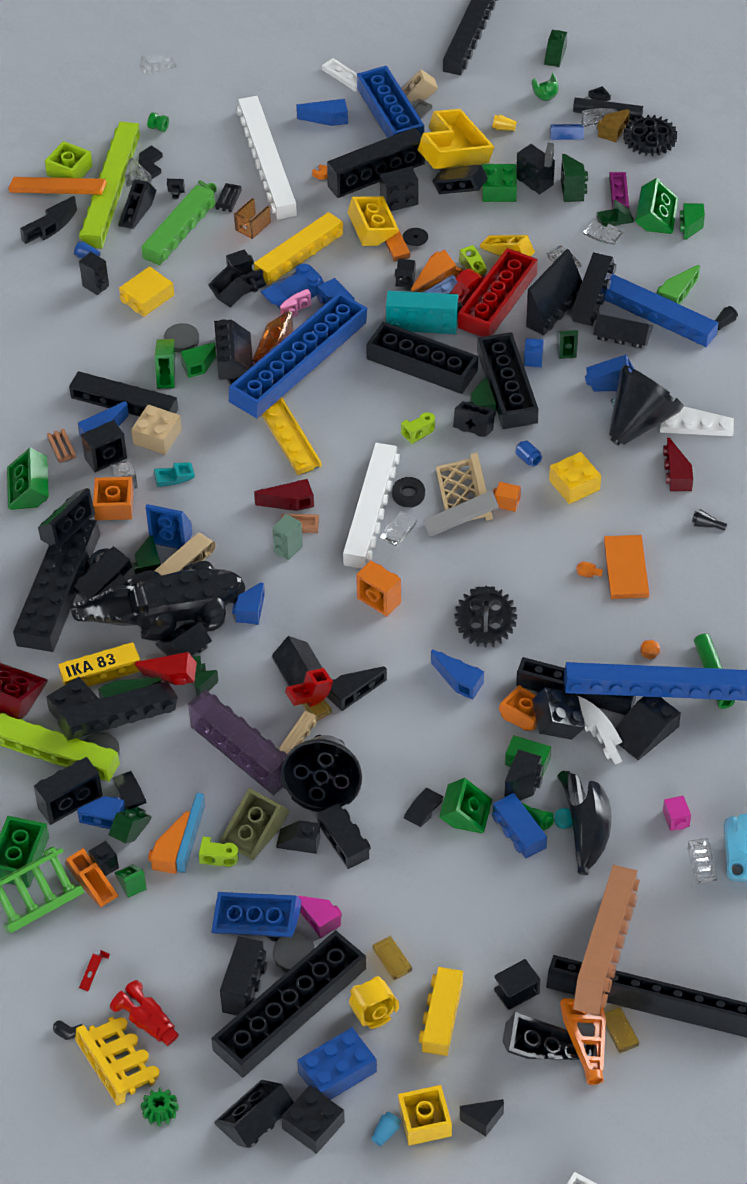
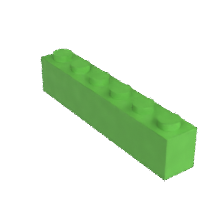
M196 185L141 246L143 259L157 265H161L167 260L173 250L177 249L180 242L205 217L206 213L214 207V191Z

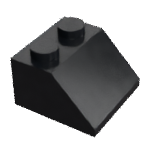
M200 621L182 624L168 637L159 640L155 644L167 656L189 652L192 656L196 652L200 653L208 648L207 645L212 640Z
M522 750L517 751L505 780L504 797L514 793L519 800H523L533 796L536 788L540 789L543 781L541 775L544 765H541V756Z

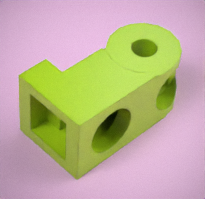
M474 245L460 249L459 262L461 265H464L466 269H473L480 275L487 273L486 265ZM471 251V255L467 256L466 253Z
M430 412L422 413L419 418L411 422L407 419L401 422V435L411 444L435 430V416Z
M202 837L199 850L200 864L232 867L237 864L238 848L235 844L211 842V837Z

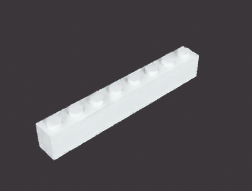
M375 443L343 552L344 566L363 568L372 560L373 552L371 549L376 546L377 537L375 535L380 532L381 523L379 521L380 519L383 520L385 511L383 507L384 505L387 506L388 503L387 493L391 492L392 489L391 479L395 478L396 475L395 464L398 465L400 460V454H397V446Z

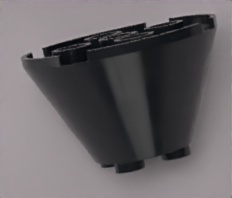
M316 735L314 738L298 744L288 752L281 767V782L283 788L287 790L295 803L305 809L321 812L337 803L341 807L346 804L349 805L357 797L362 785V769L355 755L345 746L342 740L330 735Z

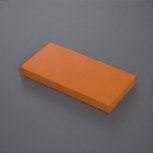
M642 535L604 536L611 599L649 598Z

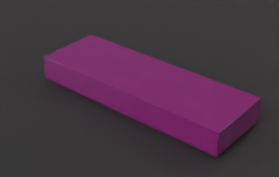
M609 172L612 209L614 200L629 208L626 172Z

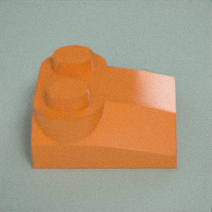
M519 685L500 703L498 710L501 713V717L525 731L535 730L537 728V721L532 699L536 694Z

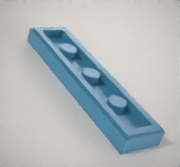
M202 793L195 795L177 854L176 864L178 872L185 873L205 808V798Z

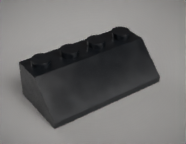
M232 319L214 321L219 380L239 378L253 366L251 333Z

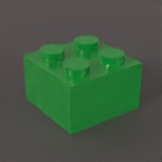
M482 164L488 177L482 186L483 202H516V164Z

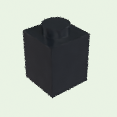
M245 249L226 255L227 266L229 264L242 272L243 275L252 271L254 261Z
M107 841L88 851L93 863H97L105 876L119 869L117 854Z

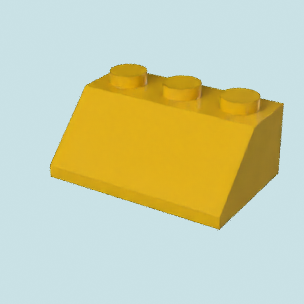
M359 196L351 198L347 213L362 246H379L398 233L399 229L384 196Z

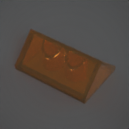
M290 310L267 323L253 358L254 363H257L293 332V317Z

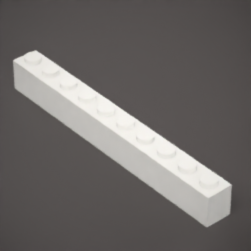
M258 96L238 99L239 106H236L237 115L241 116L240 123L241 126H244L245 137H248L249 148L252 147V158H256V169H259L260 180H263V189L267 191V200L271 202L272 214L275 213L277 220L297 216L296 202Z

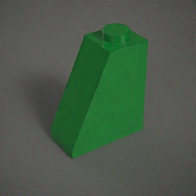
M158 339L154 355L157 389L175 388V340Z

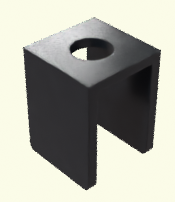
M230 264L208 284L216 298L230 308L251 288L250 284L239 278L243 275L242 272Z
M526 959L494 976L499 984L494 988V992L507 1010L540 994L541 979Z

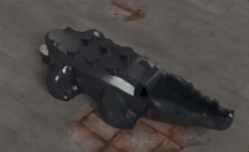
M197 561L184 567L183 571L161 575L156 571L141 572L127 580V585H118L91 599L73 603L71 614L74 620L78 622L92 621L118 626L138 625L142 629V639L158 641L165 639L173 633L176 623L179 621H201L207 632L218 629L225 621V606L228 603L237 602L238 595L245 592V584L242 578L232 571L214 569V566L208 561ZM143 606L144 612L140 613L139 609Z

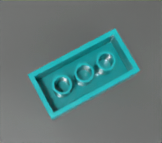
M388 291L386 323L411 332L457 334L458 294Z

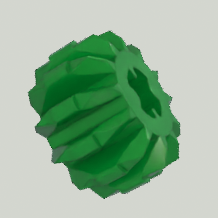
M161 1087L158 1089V1092H154L151 1089L150 1096L144 1095L141 1110L143 1111V1118L148 1119L150 1125L154 1122H157L159 1127L162 1122L169 1125V1118H176L179 1105L176 1103L177 1097L171 1095L169 1089L165 1092L162 1091Z

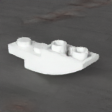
M579 697L585 731H590L593 737L597 736L600 744H605L606 747L603 748L607 759L612 758L615 765L622 762L616 745L622 743V740L614 726L599 708L588 700Z

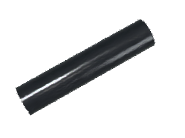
M575 97L573 112L605 116V114L628 109L630 110L629 119L634 120L635 117L640 119V116H643L644 106Z

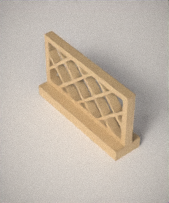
M478 452L470 454V459L436 466L445 510L461 504L462 501H468L469 499L465 497L469 493L475 494V497L487 493ZM469 465L470 468L466 473L460 471L461 467ZM443 471H451L448 477L441 475ZM455 474L462 476L458 482L452 480ZM466 479L473 481L469 487L462 484ZM448 483L455 485L451 491L445 489ZM458 488L465 490L461 496L455 493ZM451 497L458 499L454 505L448 503ZM492 511L474 519L485 517L486 521L492 520Z

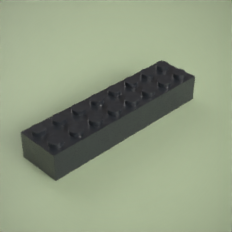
M88 520L58 550L50 545L48 546L13 631L18 647L54 652L77 595L74 585L80 577L84 576L89 565L90 556L93 554L100 537L97 520Z
M335 930L211 1038L213 1052L242 1078L245 1077L366 970V955Z

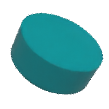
M561 808L555 812L554 823L557 827L568 829L573 826L570 809Z

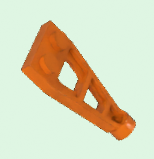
M563 998L560 1001L563 1022L585 1070L586 1082L588 1085H598L604 1081L606 1031L604 1007H601L599 1015L574 1010L575 999ZM577 1023H592L594 1025V1037L583 1036L579 1031ZM583 1044L595 1045L596 1056H587Z

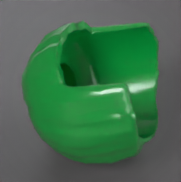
M553 73L548 81L538 84L536 78L531 81L535 95L543 101L555 98L558 93L559 83Z

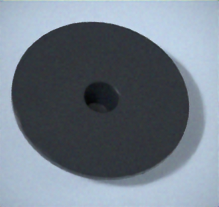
M410 228L403 233V239L408 245L419 246L427 242L428 233L421 228Z

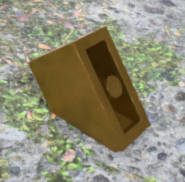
M626 109L605 114L603 119L599 120L597 124L598 137L616 143L624 128H626V124L629 123L630 110Z

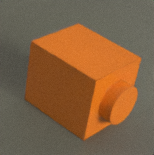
M499 482L497 489H493L499 508L516 512L521 499V486Z

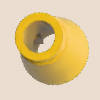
M501 114L495 115L492 128L515 131L517 121Z

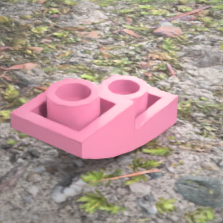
M308 289L291 296L280 306L282 321L298 316V310L311 306V293Z

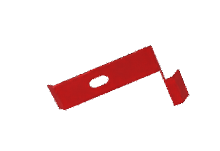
M100 950V954H92L79 986L80 989L89 991L101 959H109V953ZM91 971L92 975L88 978V973Z

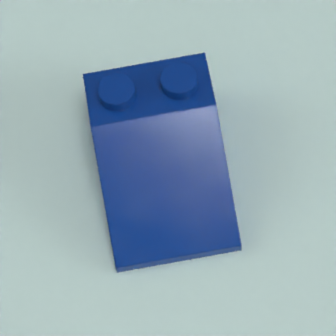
M146 504L149 536L153 535L155 545L180 549L191 539L193 534L192 524L183 511Z

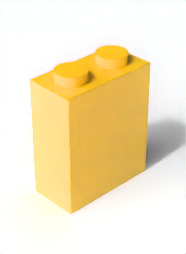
M149 266L119 287V298L123 304H127L136 313L145 317L174 296L173 282Z

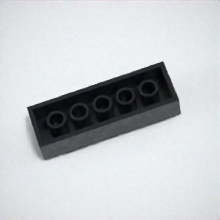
M414 127L327 161L329 189L337 198L380 182V174L411 166L414 169L424 165L425 158L417 150L422 135Z
M385 322L380 324L366 344L367 360L463 394L478 372L477 355Z
M509 332L477 338V354L485 378L488 379L502 429L538 424L539 408L513 333Z

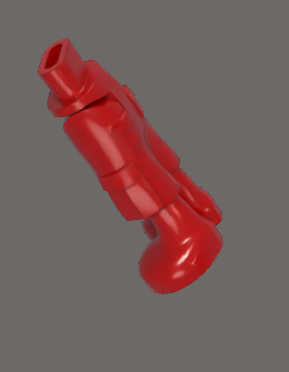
M134 980L127 984L125 993L121 990L110 1003V1009L116 1013L123 1009L130 1013L129 1020L136 1027L143 1029L158 1042L162 1041L166 1046L171 1045L179 1037V1033L174 1030L175 1025L152 997H145L142 992L143 984ZM130 999H135L141 1006H135Z

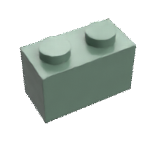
M285 514L272 527L274 552L278 556L290 560L303 547L302 525L299 520Z

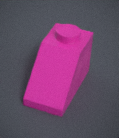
M298 896L302 900L301 915L320 938L341 926L342 913L338 906H333L326 899Z

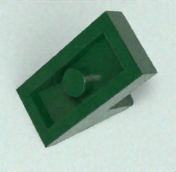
M614 200L613 209L597 212L596 216L601 228L634 222L629 208L617 200Z
M193 656V659L197 662L195 672L196 697L201 699L218 683V671H206L205 663L201 664V656Z

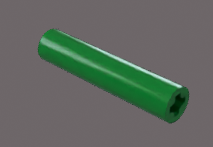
M707 633L696 636L694 644L703 668L723 669L711 636ZM716 700L719 708L726 709L734 705L735 700Z

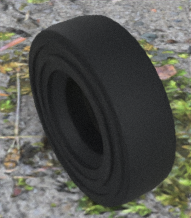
M404 477L397 480L392 487L393 500L402 507H415L421 504L425 498L424 484L414 477ZM406 488L416 491L412 496H405L401 492Z

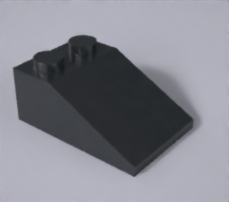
M643 696L615 727L622 740V743L618 745L639 761L679 728L681 712L662 697Z

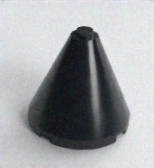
M623 365L619 371L609 431L610 441L617 446L620 444L625 445L680 413L684 407V404L678 398L673 401L674 398L668 390L636 369L632 372L628 371L629 366Z

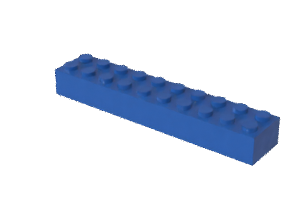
M339 292L229 386L228 402L257 419L363 327L367 321L368 308Z

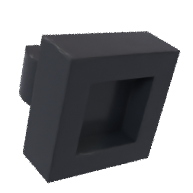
M167 178L168 192H171L173 199H179V193H185L184 179Z

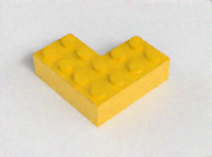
M461 109L433 111L428 126L431 132L422 134L417 150L434 169L489 163L494 150L493 144Z

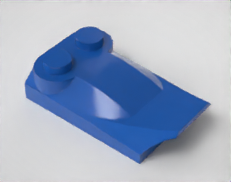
M300 264L296 267V272L260 292L271 304H275L280 309V306L287 299L306 289L310 291L311 298L317 296L318 286L323 284L324 281L312 266Z

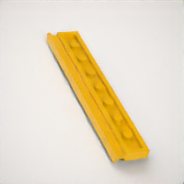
M281 397L262 414L263 419L297 475L314 470L317 466L319 468L322 467L321 460Z

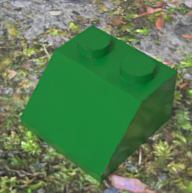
M462 778L447 785L439 818L452 828L484 833L492 798L469 780Z

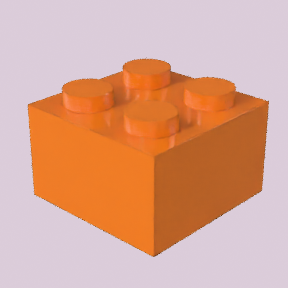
M132 477L95 478L93 497L95 520H132L134 499Z
M371 560L356 574L357 599L386 617L401 603V578L397 574L391 573L382 565L376 564Z

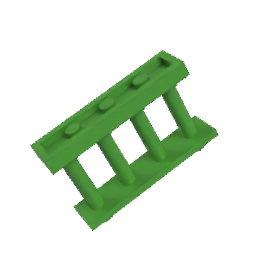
M50 847L43 851V856L0 879V902L8 916V922L3 924L6 932L12 933L85 893L81 885L70 883L57 855L64 852L62 848ZM50 860L63 886V892L58 895L52 893L39 868V865ZM30 870L33 872L45 896V902L40 905L34 904L20 876ZM11 880L14 881L27 907L25 909L26 912L20 916L18 913H15L2 885Z

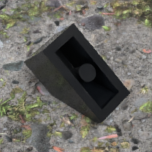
M299 820L281 828L276 848L317 854L321 837L320 823Z

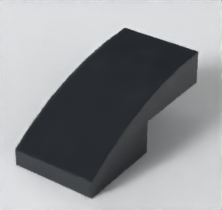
M131 771L112 777L113 783L120 793L121 800H124L125 807L128 810L147 803Z
M426 787L404 814V819L422 827L431 818L432 812L443 802L444 796Z

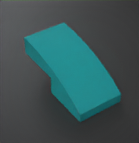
M191 462L173 463L172 468H157L153 472L157 487L176 485L195 478Z

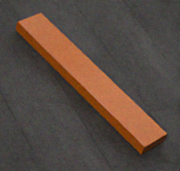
M13 177L8 189L10 193L102 195L107 182L106 179Z

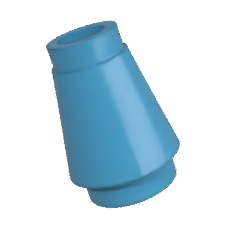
M386 1112L385 1115L381 1116L371 1140L378 1146H382L400 1129V1119L394 1114Z

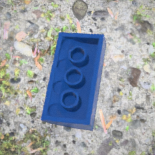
M218 892L211 932L213 934L292 938L298 922L302 900L297 895Z

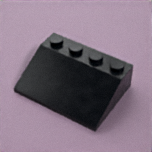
M566 249L528 288L526 327L543 336L552 330L554 324L563 318L567 310L573 307L582 283L581 276L569 249Z

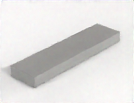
M491 490L424 519V523L429 536L432 537L499 508V505Z

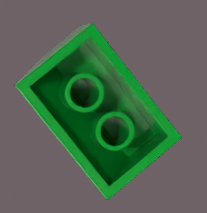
M658 178L653 179L641 186L635 221L648 232L673 233L679 198Z
M28 448L7 466L8 509L37 508L49 498V480L46 455Z

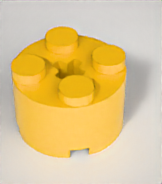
M379 976L372 978L362 985H355L350 990L349 1006L363 1027L368 1026L370 1029L378 1028L389 1022L393 1011L397 1013L399 1009L397 998L386 982Z

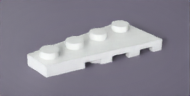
M684 406L680 413L660 424V433L733 436L734 418Z

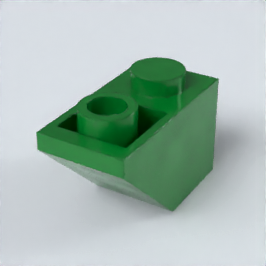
M704 203L683 204V210H680L679 219L683 221L680 222V232H683L684 239L690 238L704 227Z
M214 342L180 351L181 363L188 378L207 372L216 358Z

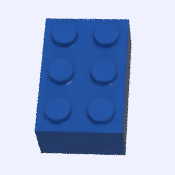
M353 1027L297 1059L298 1073L305 1083L330 1100L377 1072V1059Z

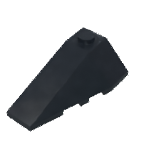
M517 1012L505 1023L503 1044L508 1053L526 1059L580 1060L569 1033L564 1028ZM583 1044L587 1056H593L594 1045Z

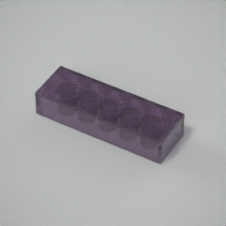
M204 690L188 703L192 729L273 796L283 788L281 767L287 755L286 752L276 748L271 740L265 739L256 728L249 726L243 717H238L228 705L225 706L216 695H211L207 690Z

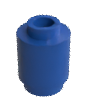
M521 441L516 446V455L527 465L535 467L541 462V452L529 441Z

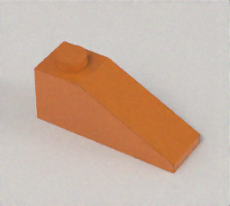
M445 249L441 252L437 251L431 256L412 286L411 292H424L456 273V264Z
M186 811L155 842L154 849H150L148 861L151 862L152 870L177 873L176 858L190 812Z

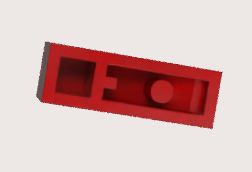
M189 652L137 661L135 666L143 676L150 678L160 677L163 682L168 681L173 685H185L195 682L197 662Z

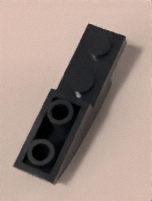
M72 196L46 209L45 216L21 227L22 241L27 244L39 237L44 241L59 232L75 215L77 211L76 198Z

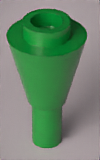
M522 803L543 831L553 825L554 815L552 812L531 808Z

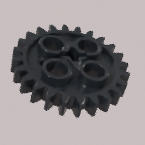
M641 115L640 119L635 117L634 121L630 120L629 124H626L623 140H625V144H628V149L633 148V152L638 150L639 155L643 152L645 156L648 153H651V156H654V153L660 156L661 152L666 154L667 150L671 151L672 147H675V143H677L676 126H672V122L668 123V119L662 120V116L656 118V115L650 118L647 115L644 118Z
M485 585L483 591H481L479 586L477 587V592L470 589V596L464 593V600L459 599L460 606L455 607L458 613L454 614L455 619H457L455 625L460 626L458 633L464 632L463 639L470 637V644L475 640L477 647L482 642L485 648L488 643H491L494 647L495 641L502 644V637L508 640L507 632L513 634L512 627H516L514 620L517 619V614H514L517 608L511 607L514 601H508L509 594L502 596L503 590L501 589L497 593L494 586L491 591H488L487 585ZM485 601H488V631H487V632H484V602H485ZM476 604L481 606L479 610H473L471 607ZM499 605L501 608L499 610H493L491 609V606ZM473 623L481 624L479 628L471 627ZM498 623L500 627L494 629L491 627V624Z

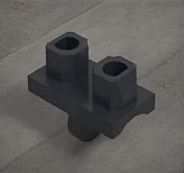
M262 269L252 270L248 274L239 277L251 286L245 294L250 292L256 293L259 288L266 286Z

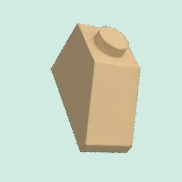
M420 70L401 89L409 102L427 99L435 93L438 87L434 77Z

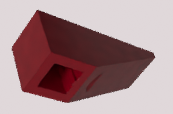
M667 438V444L663 445V456L667 457L664 460V469L668 470V473H666V484H669L670 491H692L694 479L692 464L671 438Z
M308 479L254 491V501L256 506L299 511L314 507V494Z

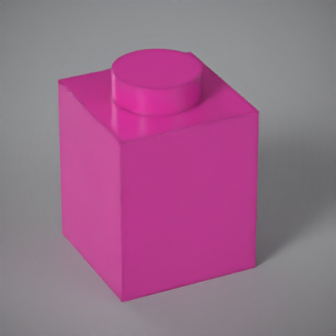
M684 795L664 799L663 814L670 831L690 827L691 813Z

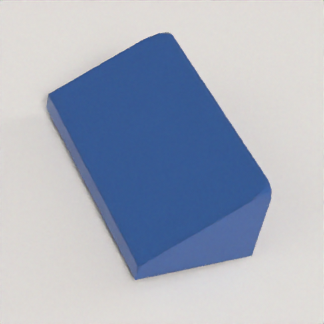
M551 124V139L582 140L584 139V126L582 124Z

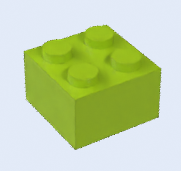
M62 141L44 160L46 174L52 178H83L93 167L91 151Z

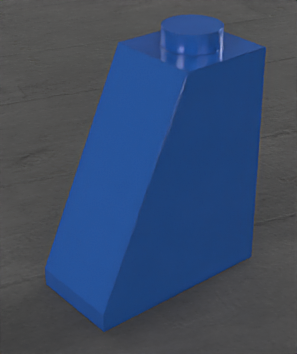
M627 354L586 367L587 375H585V381L594 392L616 391L619 371L623 365L629 366L628 371L630 372L635 368Z

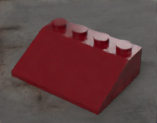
M0 663V714L5 713L9 717L22 719L30 711L48 683V679Z

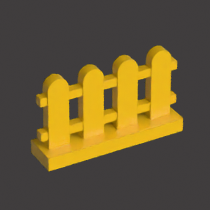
M110 1017L108 1018V1023L96 1028L94 1025L90 1026L88 1030L84 1025L77 1027L75 1041L118 1106L125 1103L126 1093L129 1092L130 1095L136 1093V1089L148 1083L150 1086L154 1085L155 1080L159 1078L160 1070L156 1066H145L149 1058V1053L146 1050L135 1051L134 1047L138 1044V1036L133 1033L125 1035L123 1032L127 1029V1020L123 1017L117 1019ZM114 1035L118 1036V1039L107 1044L104 1042L107 1038ZM128 1051L129 1055L118 1060L115 1059L114 1056ZM136 1067L139 1068L140 1071L130 1076H126L125 1072L130 1071Z

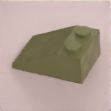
M248 788L219 842L222 844H235L239 853L254 860L281 829L290 810L257 791Z

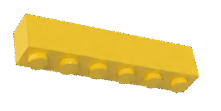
M327 212L255 261L254 271L262 269L266 284L270 285L306 259L315 255L319 250L328 246L335 239L343 235V221Z

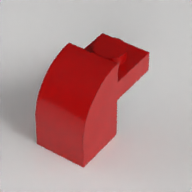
M466 269L455 278L458 282L449 294H458V302L464 306L485 277L473 269Z
M325 668L307 671L304 683L286 687L285 693L293 706L307 703L309 707H313L328 696L333 680Z

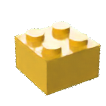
M578 452L550 465L549 481L568 504H571L599 491L601 474L582 452Z
M441 1085L398 1094V1108L408 1146L452 1136V1122Z

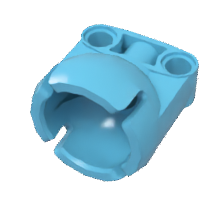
M740 814L738 818L734 816L726 818L723 825L727 862L726 874L732 881L747 882V814ZM732 866H739L742 874H733Z

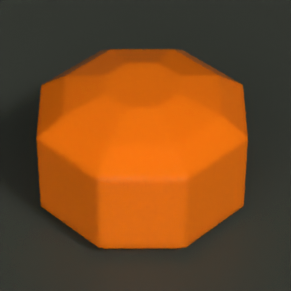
M652 639L645 640L640 647L641 655L647 659L656 658L660 653L658 642Z

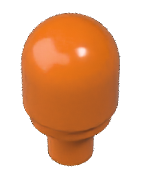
M582 561L576 566V572L582 577L593 578L594 575L601 577L603 574V569L596 568V565L593 563Z

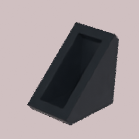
M503 1099L459 1106L460 1121L485 1137L504 1114Z

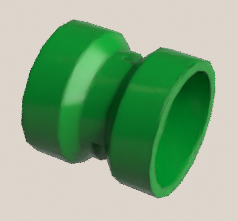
M152 112L148 117V128H156L161 132L167 130L169 117L159 116L157 113Z

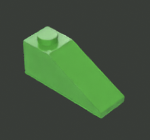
M696 265L667 279L662 286L658 287L656 294L681 304L698 281L700 266Z

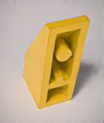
M489 235L480 244V248L498 256H501L506 248L528 256H532L535 253L528 235Z

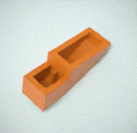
M84 848L66 858L65 865L100 908L119 897L97 863H93Z

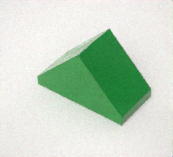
M134 864L114 872L128 898L147 890L144 871Z

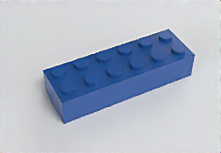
M387 65L357 73V90L387 138L414 127L421 135L424 133L423 122Z

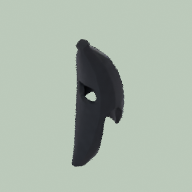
M563 770L557 775V778L564 788L571 813L578 864L577 872L580 875H588L589 869L597 862L605 850L610 836L612 821L610 802L599 783L589 781L586 796L580 778L576 774L570 773V771Z

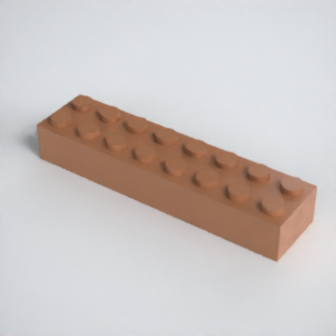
M617 865L612 866L578 975L574 1010L599 1015L601 1007H606L608 994L605 993H610L612 986L610 977H615L617 965L614 963H619L621 955L619 949H623L624 935H627L629 928L628 921H631L633 915L632 907L635 908L638 895L634 891L638 892L640 880L636 879L638 870Z

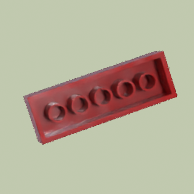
M506 248L459 311L458 328L480 337L493 335L536 277L538 259Z

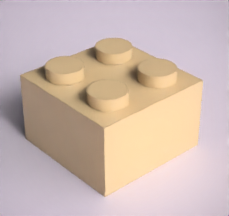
M147 405L131 429L133 444L166 455L182 431L181 417L178 414Z

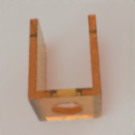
M251 198L234 213L235 230L253 239L271 223L270 207H265L256 215L255 199Z

